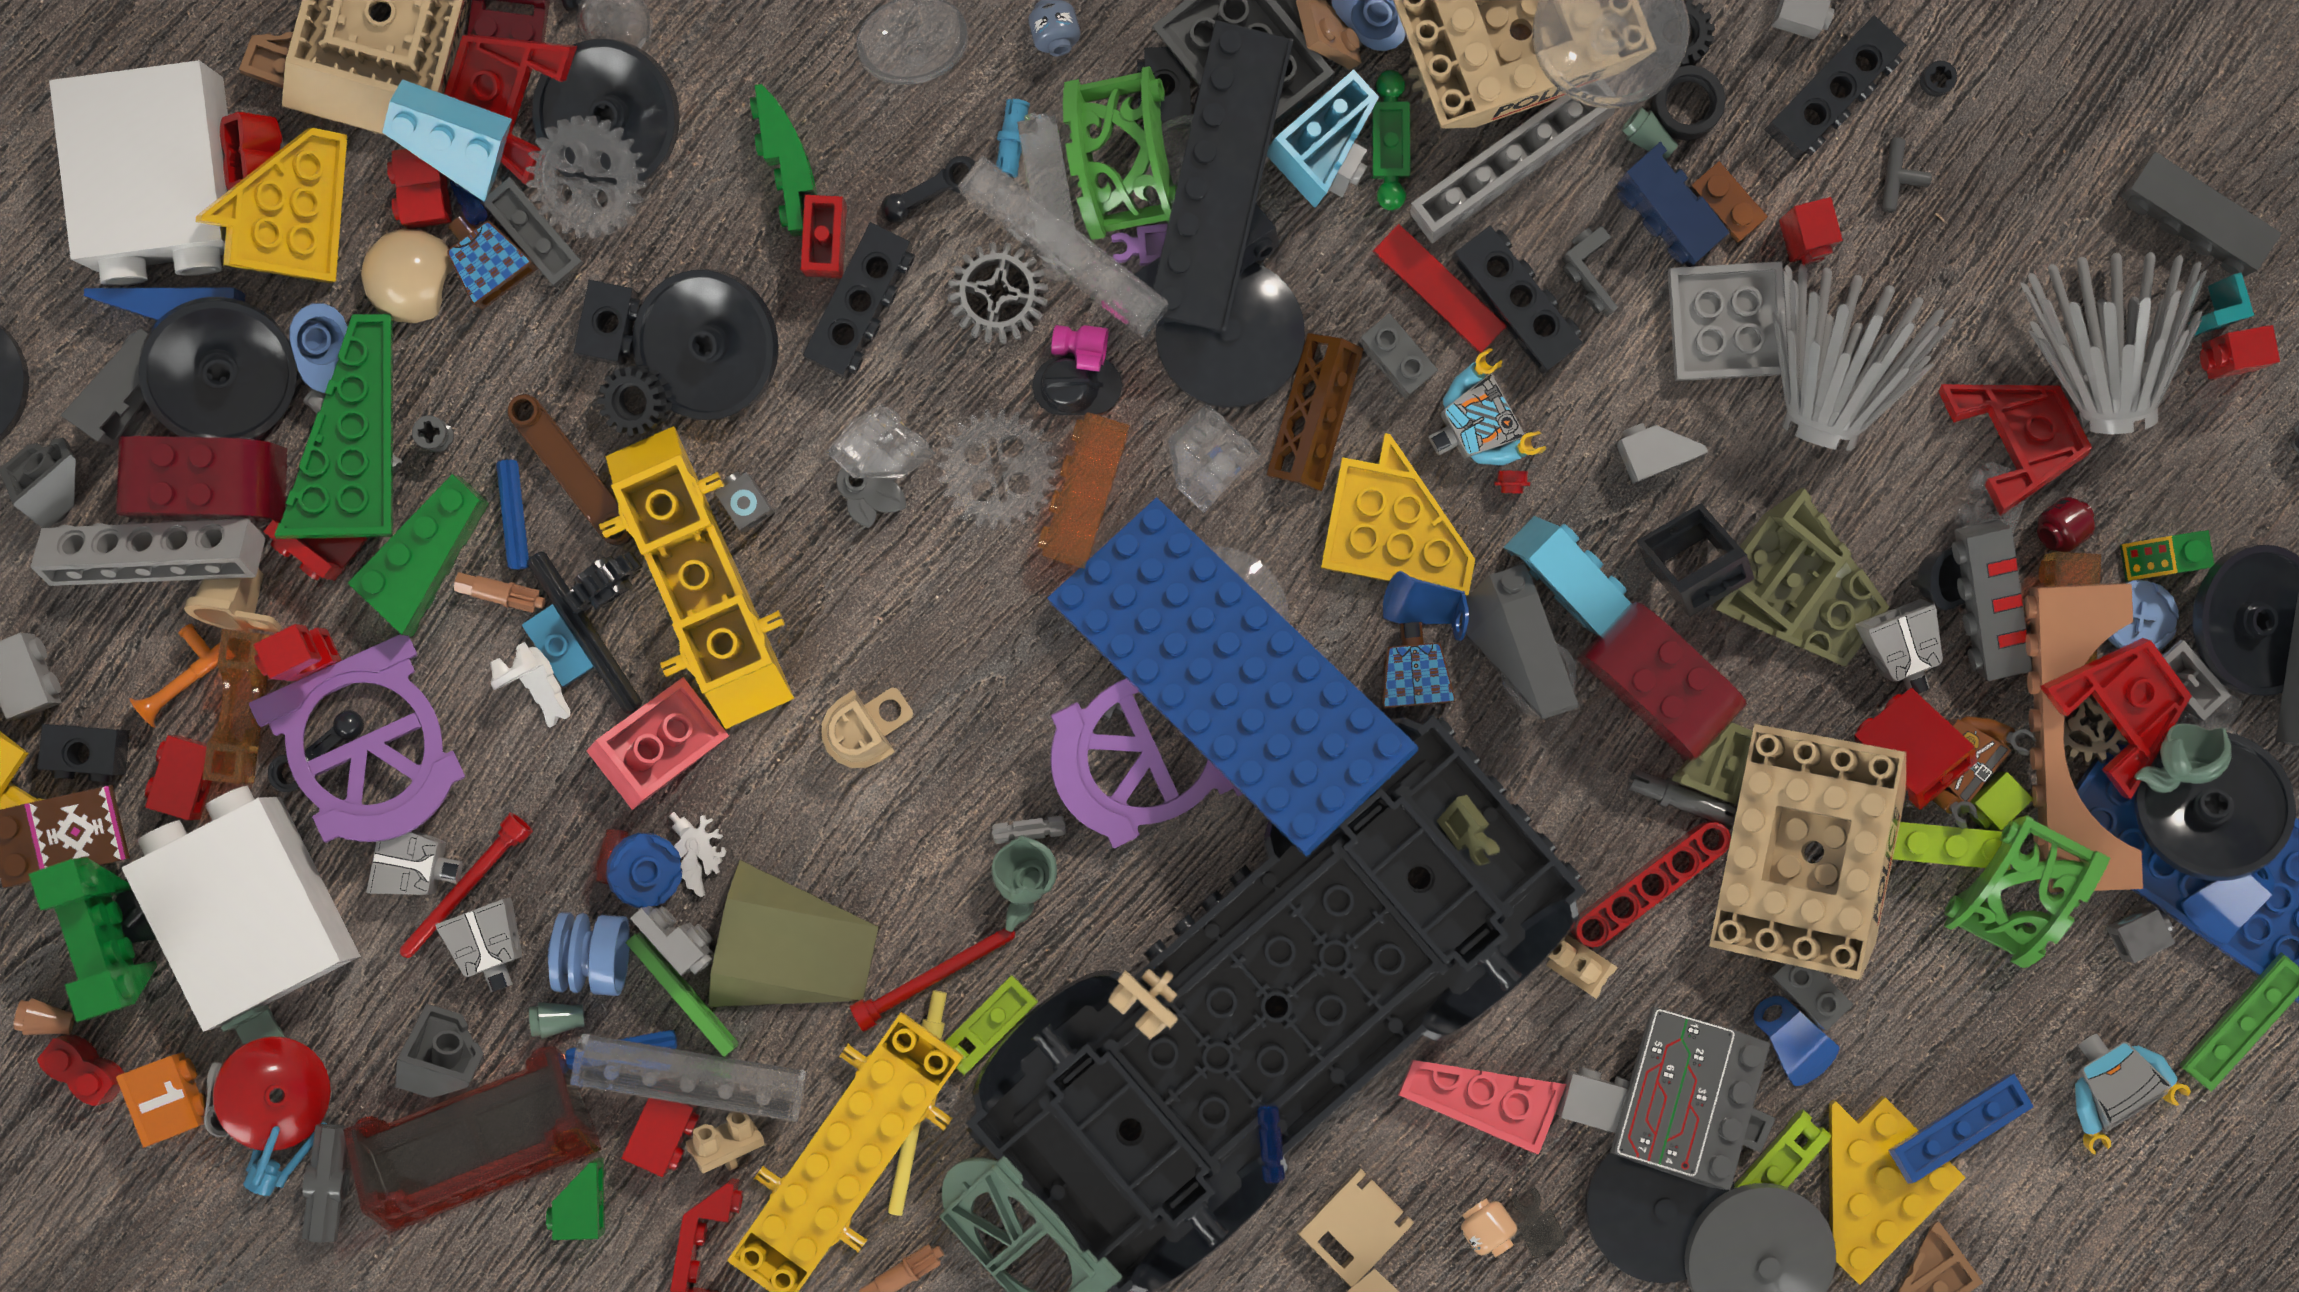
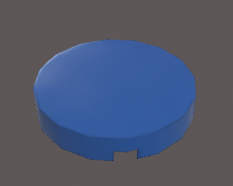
M636 833L624 838L613 848L607 861L606 877L610 890L619 900L635 908L658 906L665 903L676 892L682 880L681 858L678 850L670 841L654 833Z

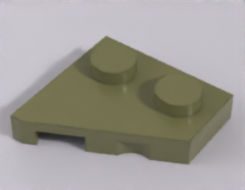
M1730 722L1696 760L1688 759L1673 775L1672 781L1736 805L1742 787L1753 731Z

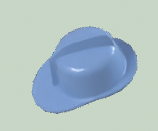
M1332 0V7L1348 28L1354 30L1359 41L1364 46L1373 50L1387 51L1396 48L1404 41L1406 34L1393 0Z
M324 303L310 304L301 308L293 317L289 327V343L297 370L302 380L311 389L321 393H325L328 382L333 376L339 359L338 354L348 328L344 317L334 307Z

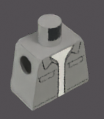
M1919 599L1855 624L1870 656L1883 677L1893 682L1903 679L1906 691L1913 688L1918 694L1930 688L1925 670L1938 666L1943 661L1935 604Z
M412 830L397 838L376 842L366 893L435 894L439 880L452 883L459 882L463 863L462 861L444 858L445 841L420 831Z
M511 897L501 899L435 925L466 978L484 972L491 993L513 985L505 963L521 958L522 950Z

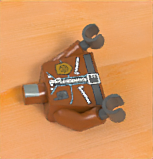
M1965 716L1960 720L1950 719L1948 721L1975 746L1977 763L1932 800L1945 812L1954 815L1956 825L1959 828H1967L1966 822L1960 818L1963 813H1971L1978 819L1976 808L1970 801L2011 752L2008 745L2012 744L2017 753L2022 756L2030 754L2027 749L2019 747L2020 741L2024 738L2037 742L2029 730L2020 729L2015 732L2014 728L1996 720Z

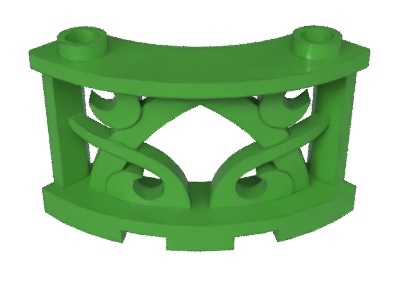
M1150 66L1142 67V72L1082 85L1079 79L1064 82L1063 123L1069 124L1071 129L1069 134L1072 143L1066 144L1068 164L1071 176L1078 175L1079 177L1078 187H1081L1082 193L1076 199L1091 240L1104 238L1106 232L1169 221L1177 185L1173 184L1162 134L1161 101L1165 99L1164 87L1160 78L1155 79ZM1141 92L1142 102L1138 108H1132L1131 103L1134 97H1128L1123 101L1120 111L1117 110L1119 96ZM1109 99L1107 106L1102 104L1089 103ZM1102 119H1104L1101 134L1097 138H1092L1090 136V127L1095 124L1098 128H1101ZM1143 119L1144 129L1136 121ZM1114 124L1126 131L1140 146L1134 165L1124 180L1111 166L1101 162H1094L1092 153L1105 145L1111 136ZM1149 165H1151L1153 176L1145 175ZM1102 173L1107 174L1113 181L1116 189L1113 188L1110 182H1107V185L1101 188L1098 183L1099 175ZM1150 186L1154 187L1158 192L1161 204L1138 208L1131 194L1135 192L1140 199L1151 201L1146 195V190ZM1123 202L1129 209V211L1108 214V212Z
M2026 815L2008 822L2000 838L2003 843L1986 869L1970 887L1959 893L1958 896L1954 895L1944 911V915L1948 916L1944 927L1952 930L1959 926L2011 953L2013 956L2010 962L2022 968H2027L2042 959L2046 953L2045 947L2047 943L2052 941L2057 944L2074 923V918L2069 915L2075 907L2078 908L2080 900L2088 902L2111 859L2098 851L2094 852L2049 829ZM2029 833L2051 843L2046 861L2039 862L2040 850L2036 842H2034V850L2030 854L2025 855L2020 852V847ZM2057 847L2080 858V862L2056 860ZM2011 864L2014 869L2006 871ZM2040 879L2039 897L2041 903L2048 911L2046 913L2040 911H2020L2008 916L2002 903L2001 890L2019 883ZM2050 879H2054L2053 889L2061 887L2063 889L2062 893L2053 895L2048 891L2047 887ZM2029 922V923H2032L2033 925L2030 926V927H2027V926H2025L2023 923Z

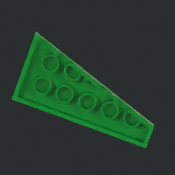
M352 314L338 354V362L333 376L328 382L321 410L317 413L301 458L297 478L292 491L290 490L285 512L281 523L277 526L274 535L276 539L393 536V319L391 314Z

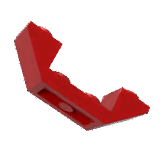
M730 1179L683 1215L670 1288L671 1292H721L691 1287V1284H697L701 1270V1261L696 1260L698 1245L703 1246L705 1243L708 1226L707 1223H702V1218L728 1223L734 1213H740L743 1191L738 1190L739 1179Z

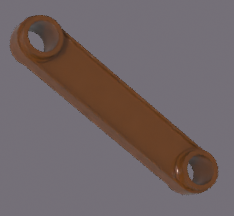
M527 394L514 397L508 406V416L511 422L598 534L607 543L615 546H623L629 543L633 536L626 529L624 534L617 539H613L611 536L606 539L602 534L603 530L600 529L599 524L620 516L618 501L542 403L535 397ZM531 402L534 407L533 415L526 421H520L518 417L519 408L521 405Z

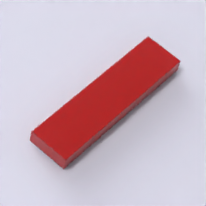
M1400 224L1373 250L1372 253L1478 354L1482 353L1507 327Z

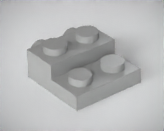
M656 906L641 908L630 918L680 975L690 971L695 975L713 962L715 954L713 951L715 949L710 945L713 938L700 924L694 927L689 922L675 928L674 925L677 921L663 906L659 909Z

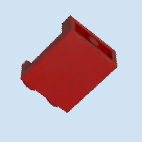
M1913 688L1907 690L1903 695L1897 694L1892 697L1880 714L1874 719L1871 717L1863 721L1854 734L1856 743L1906 752V790L1908 791L1909 800L1919 810L1977 763L1975 746Z

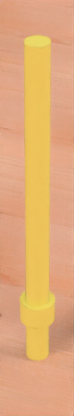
M932 990L927 1019H923L921 1026L939 1039H942L945 1023L941 1021L947 993ZM921 1122L915 1125L901 1145L888 1208L889 1214L903 1215Z

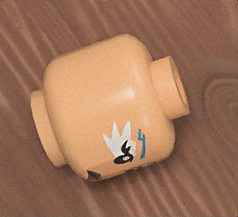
M1486 1198L1462 1215L1465 1221L1461 1224V1232L1478 1255L1482 1256L1492 1252L1496 1258L1514 1246L1510 1238L1516 1234L1517 1225L1500 1202L1493 1201L1490 1203Z

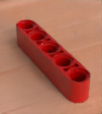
M1702 822L1696 825L1582 911L1572 929L1574 938L1588 947H1599L1605 944L1723 855L1729 849L1731 841L1728 829L1716 822ZM1710 828L1714 829L1719 835L1717 846L1711 850L1707 849L1702 842L1703 834ZM1684 851L1689 857V865L1684 871L1677 872L1672 865V859L1677 852ZM1649 874H1655L1659 880V888L1655 893L1647 895L1642 888L1643 879ZM1624 896L1629 902V911L1622 917H1616L1612 911V904L1616 898ZM1595 919L1600 926L1599 934L1596 938L1587 940L1582 934V926L1586 921Z

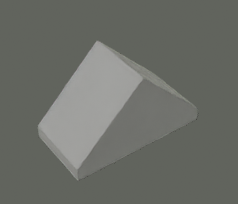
M2180 639L2163 655L2192 695L2185 709L2199 720H2206L2231 696L2184 640Z

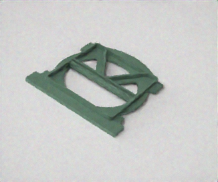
M1005 1156L999 1161L982 1157L966 1158L956 1163L947 1172L942 1186L944 1211L939 1217L1007 1292H1037L1017 1281L1004 1269L1046 1233L1055 1240L1069 1258L1072 1269V1283L1067 1292H1105L1122 1278L1121 1274L1105 1257L1098 1261L1089 1250L1083 1252L1079 1248L1072 1234L1059 1217L1043 1201L1022 1186L1021 1183L1024 1181L1023 1175ZM989 1192L1006 1231L973 1212L974 1202L978 1195ZM1009 1196L1018 1200L1036 1220L1025 1232ZM977 1228L1004 1243L1007 1247L994 1258L984 1245Z

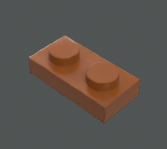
M1720 161L1689 187L1697 198L1703 196L1736 243H1739L1768 218Z

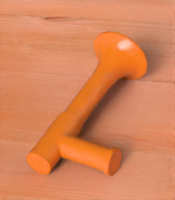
M193 624L186 625L178 634L185 639L199 659L154 695L142 700L129 698L136 711L153 728H156L155 718L163 706L197 679H201L231 656L230 652L221 642L210 649L194 629Z

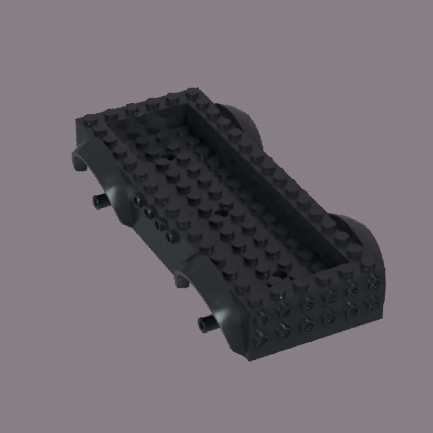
M1428 716L1419 723L1407 718L1391 719L1418 746V751L1306 857L1269 820L1264 836L1267 855L1251 869L1246 864L1229 878L1233 884L1222 894L1215 890L1200 903L1204 908L1201 913L1194 919L1189 914L1186 915L1172 928L1175 935L1164 944L1159 939L1143 953L1147 960L1130 975L1148 991L1152 987L1141 978L1148 969L1159 978L1167 971L1173 975V978L1167 985L1177 994L1175 999L1169 1003L1160 994L1156 996L1178 1019L1171 1028L1166 1025L1161 1032L1149 1039L1135 1026L1136 1022L1145 1014L1148 1008L1137 999L1122 1014L1108 1001L1115 987L1120 983L1118 978L1122 973L1114 970H1100L1086 974L1067 984L1034 1008L1003 1039L981 1070L972 1094L975 1109L966 1121V1124L969 1126L967 1129L968 1133L981 1147L985 1145L995 1156L992 1160L999 1161L1005 1156L1023 1175L1024 1181L1021 1183L1022 1186L1043 1201L1059 1217L1083 1252L1089 1250L1098 1261L1105 1257L1121 1274L1122 1278L1105 1292H1156L1178 1279L1214 1252L1254 1216L1279 1189L1288 1174V1166L1284 1157L1287 1152L1421 1035L1435 1041H1440L1454 1035L1481 1017L1539 967L1561 944L1578 921L1579 913L1576 900L1586 892L1579 883L1583 878L1569 862L1565 863L1557 858L1554 854L1557 850L1554 844L1545 834L1535 832L1529 826L1532 820L1518 804L1509 803L1503 796L1507 792L1493 775H1485L1478 767L1481 764L1479 758L1468 746L1461 747L1453 737L1456 735V732L1442 717ZM1467 795L1489 824L1483 833L1486 837L1493 839L1497 843L1500 852L1489 856L1484 849V854L1490 861L1488 864L1477 866L1472 861L1468 848L1458 851L1437 823L1438 818L1457 797ZM1415 867H1424L1430 875L1429 883L1422 889L1413 888L1408 882L1409 872ZM1279 995L1286 999L1285 1009L1281 1013L1270 1014L1265 1010V1003L1271 996ZM1129 1118L1136 1119L1142 1128L1140 1136L1135 1140L1123 1138L1119 1132L1122 1121Z

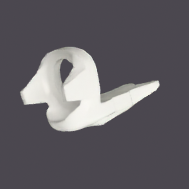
M525 642L518 645L516 657L511 668H508L500 658L490 662L492 670L490 684L494 690L520 678L524 686L529 688L535 702L542 708L548 727L556 725L559 717L563 719L570 717V709L562 695L561 687L553 675L554 672L550 662L538 648H528Z

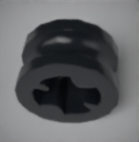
M1938 60L1932 62L1920 75L1919 83L1921 89L1932 97L1943 96L1955 87L1957 72L1953 65L1947 61ZM1936 70L1941 71L1940 76L1945 74L1947 81L1941 84V88L1937 87L1938 82L1933 84L1930 79L1936 73Z

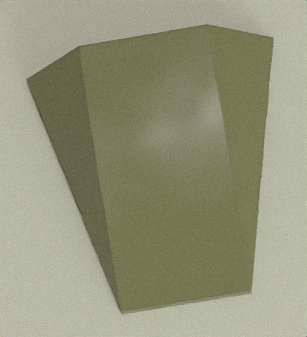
M1800 488L1763 514L1740 545L1747 554L1755 579L1713 603V609L1846 667L1864 643L1855 624L1885 613L1889 606L1863 569L1859 568L1851 558V552L1846 545L1840 542L1831 530V524L1827 518L1814 506L1811 501L1812 497L1807 490Z
M739 860L726 898L711 968L708 1007L846 1002L864 999L879 926L825 902L811 893L792 886L778 877L759 870L745 861Z

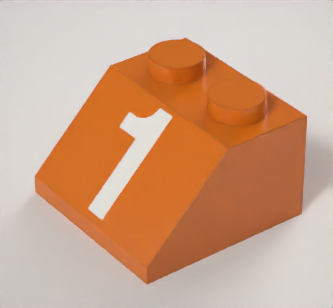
M184 1052L168 1056L116 1076L143 1148L204 1124L207 1098L203 1093H199L194 1080L197 1077L195 1066L189 1058L185 1057Z

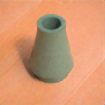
M1640 107L1622 127V131L1627 135L1626 140L1647 151H1650L1661 141L1667 149L1662 155L1665 160L1678 146V143L1672 139L1651 110L1646 112Z
M538 1002V1006L529 1007L531 1037L541 1036V1039H545L575 1028L585 1027L583 1004L567 1005Z

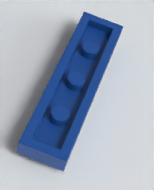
M2008 1074L1888 1151L1906 1182L1915 1183L2034 1106L2016 1075Z

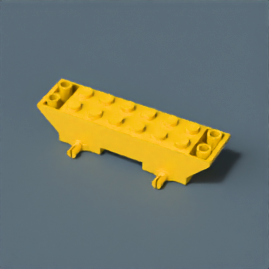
M675 426L605 456L613 483L611 487L618 501L620 516L600 523L599 526L603 530L602 534L606 539L626 529L634 537L641 555L645 557L673 621L672 626L679 640L680 655L660 662L662 669L668 668L663 670L665 676L669 677L687 668L695 676L702 694H705L725 729L795 699L766 635V632L782 625L784 626V619H778L782 617L779 610L759 619L705 496L706 493L724 487L723 481L719 480L721 476L718 471L698 480Z
M903 1012L898 1015L875 1050L867 1057L850 1046V1044L840 1054V1058L858 1069L855 1078L789 1173L780 1178L763 1165L754 1177L755 1180L769 1188L772 1193L768 1203L727 1261L770 1292H799L828 1249L839 1242V1240H842L858 1253L868 1239H865L849 1227L852 1216L915 1125L922 1122L925 1118L943 1131L953 1119V1117H950L936 1107L935 1103L939 1091L964 1056Z

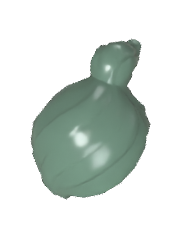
M2177 724L2172 726L2161 744L2160 754L2164 767L2162 769L2153 766L2142 768L2135 774V779L2145 781L2151 789L2158 793L2171 792L2181 782L2201 784L2213 781L2227 769L2232 758L2231 743L2225 728L2207 730L2193 724Z
M1025 835L1010 841L1008 845L999 850L992 863L991 874L995 887L1002 897L1011 902L1006 915L1005 929L1007 931L1013 932L1018 924L1027 920L1033 912L1034 902L1049 892L1056 882L1057 864L1053 853L1044 844Z

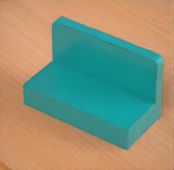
M2242 273L2233 274L2208 286L2215 311L2201 316L2200 320L2202 321L2194 336L2225 328L2254 316Z

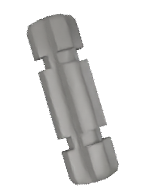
M1060 815L1048 817V820L1037 818L1013 821L1011 825H1008V822L997 823L992 826L994 842L1001 844L1009 843L1011 839H1016L1021 835L1031 839L1045 838V835H1050L1051 837L1063 836L1066 834L1064 817Z

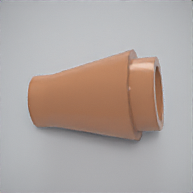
M33 998L30 1001L21 1000L15 1014L14 1030L22 1031L23 1035H70L73 1030L75 1016L73 1012H67Z

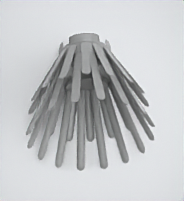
M2153 252L2147 253L2144 258L2140 297L2134 296L2128 302L2125 346L2121 254L2113 253L2110 258L2112 302L2099 299L2096 304L2088 261L2085 257L2077 259L2090 341L2080 305L2077 302L2069 303L2058 267L2054 264L2048 266V272L2077 362L2053 305L2046 298L2037 276L2034 273H2029L2028 275L2044 314H2042L2027 284L2020 282L2043 329L2042 331L2036 322L2030 321L2033 331H2028L2079 410L2082 428L2090 421V432L2125 434L2134 432L2135 421L2145 419V429L2158 423V406L2202 321L2200 320L2202 311H2199L2193 316L2188 329L2184 331L2207 273L2206 270L2199 275L2201 262H2197L2192 267L2177 310L2181 290H2176L2183 265V257L2178 255L2174 258L2164 298L2157 307L2145 361L2144 355L2156 259Z
M1804 264L1799 266L1797 284L1792 279V269L1786 265L1785 271L1783 270L1785 309L1781 308L1780 310L1781 323L1778 315L1773 312L1784 398L1787 408L1782 426L1788 431L1791 422L1798 425L1796 437L1830 449H1837L1840 439L1849 440L1846 451H1851L1855 448L1859 435L1935 365H1926L1931 359V356L1926 355L1952 328L1955 319H1948L1941 327L1935 326L1944 314V309L1936 310L1908 347L1904 349L1889 368L1915 328V324L1911 322L1923 304V298H1915L1892 335L1887 333L1881 337L1860 373L1883 323V317L1894 295L1895 288L1892 285L1884 288L1861 341L1860 338L1864 329L1861 323L1853 325L1847 340L1863 283L1862 277L1860 275L1853 276L1846 302L1839 305L1834 322L1833 317L1827 314L1832 271L1828 267L1824 268L1819 295L1814 291L1810 293L1807 319V268Z

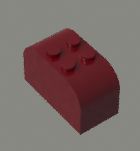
M120 437L116 514L133 519L197 520L200 518L228 520L232 517H243L251 522H271L272 520L281 522L286 507L287 448L267 441L239 438Z
M1636 601L1631 602L1601 636L1597 635L1576 658L1684 760H1696L1747 705L1742 694L1658 615Z

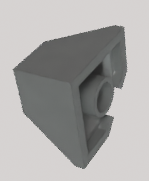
M64 438L53 439L50 444L51 446L42 447L38 443L29 444L0 468V474L12 504L41 528H49L54 523L61 522L66 518L70 509L74 507L76 459L68 441Z
M426 1003L397 1058L395 1087L434 1098L470 1086L484 1058V1053L478 1042L475 1043L468 1031V1024L462 1014Z

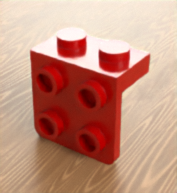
M272 520L263 531L273 539L270 542L271 547L287 558L291 554L302 562L299 568L316 581L320 577L335 581L369 538L276 539L274 535L278 524L281 522Z

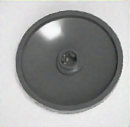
M1772 1183L1743 1185L1716 1198L1700 1214L1693 1225L1685 1250V1272L1692 1292H1827L1833 1278L1836 1263L1833 1234L1821 1212L1800 1193Z

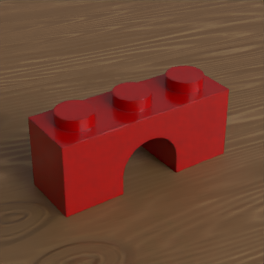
M293 624L253 644L257 652L254 655L255 663L264 676L268 675L269 679L298 681L342 661L328 630L316 627L308 631L305 625Z

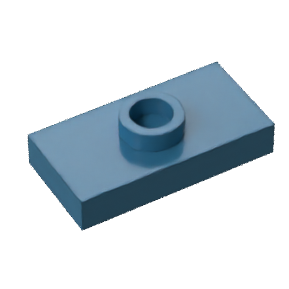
M554 604L522 624V627L536 648L550 662L554 675L562 687L568 686L595 668Z

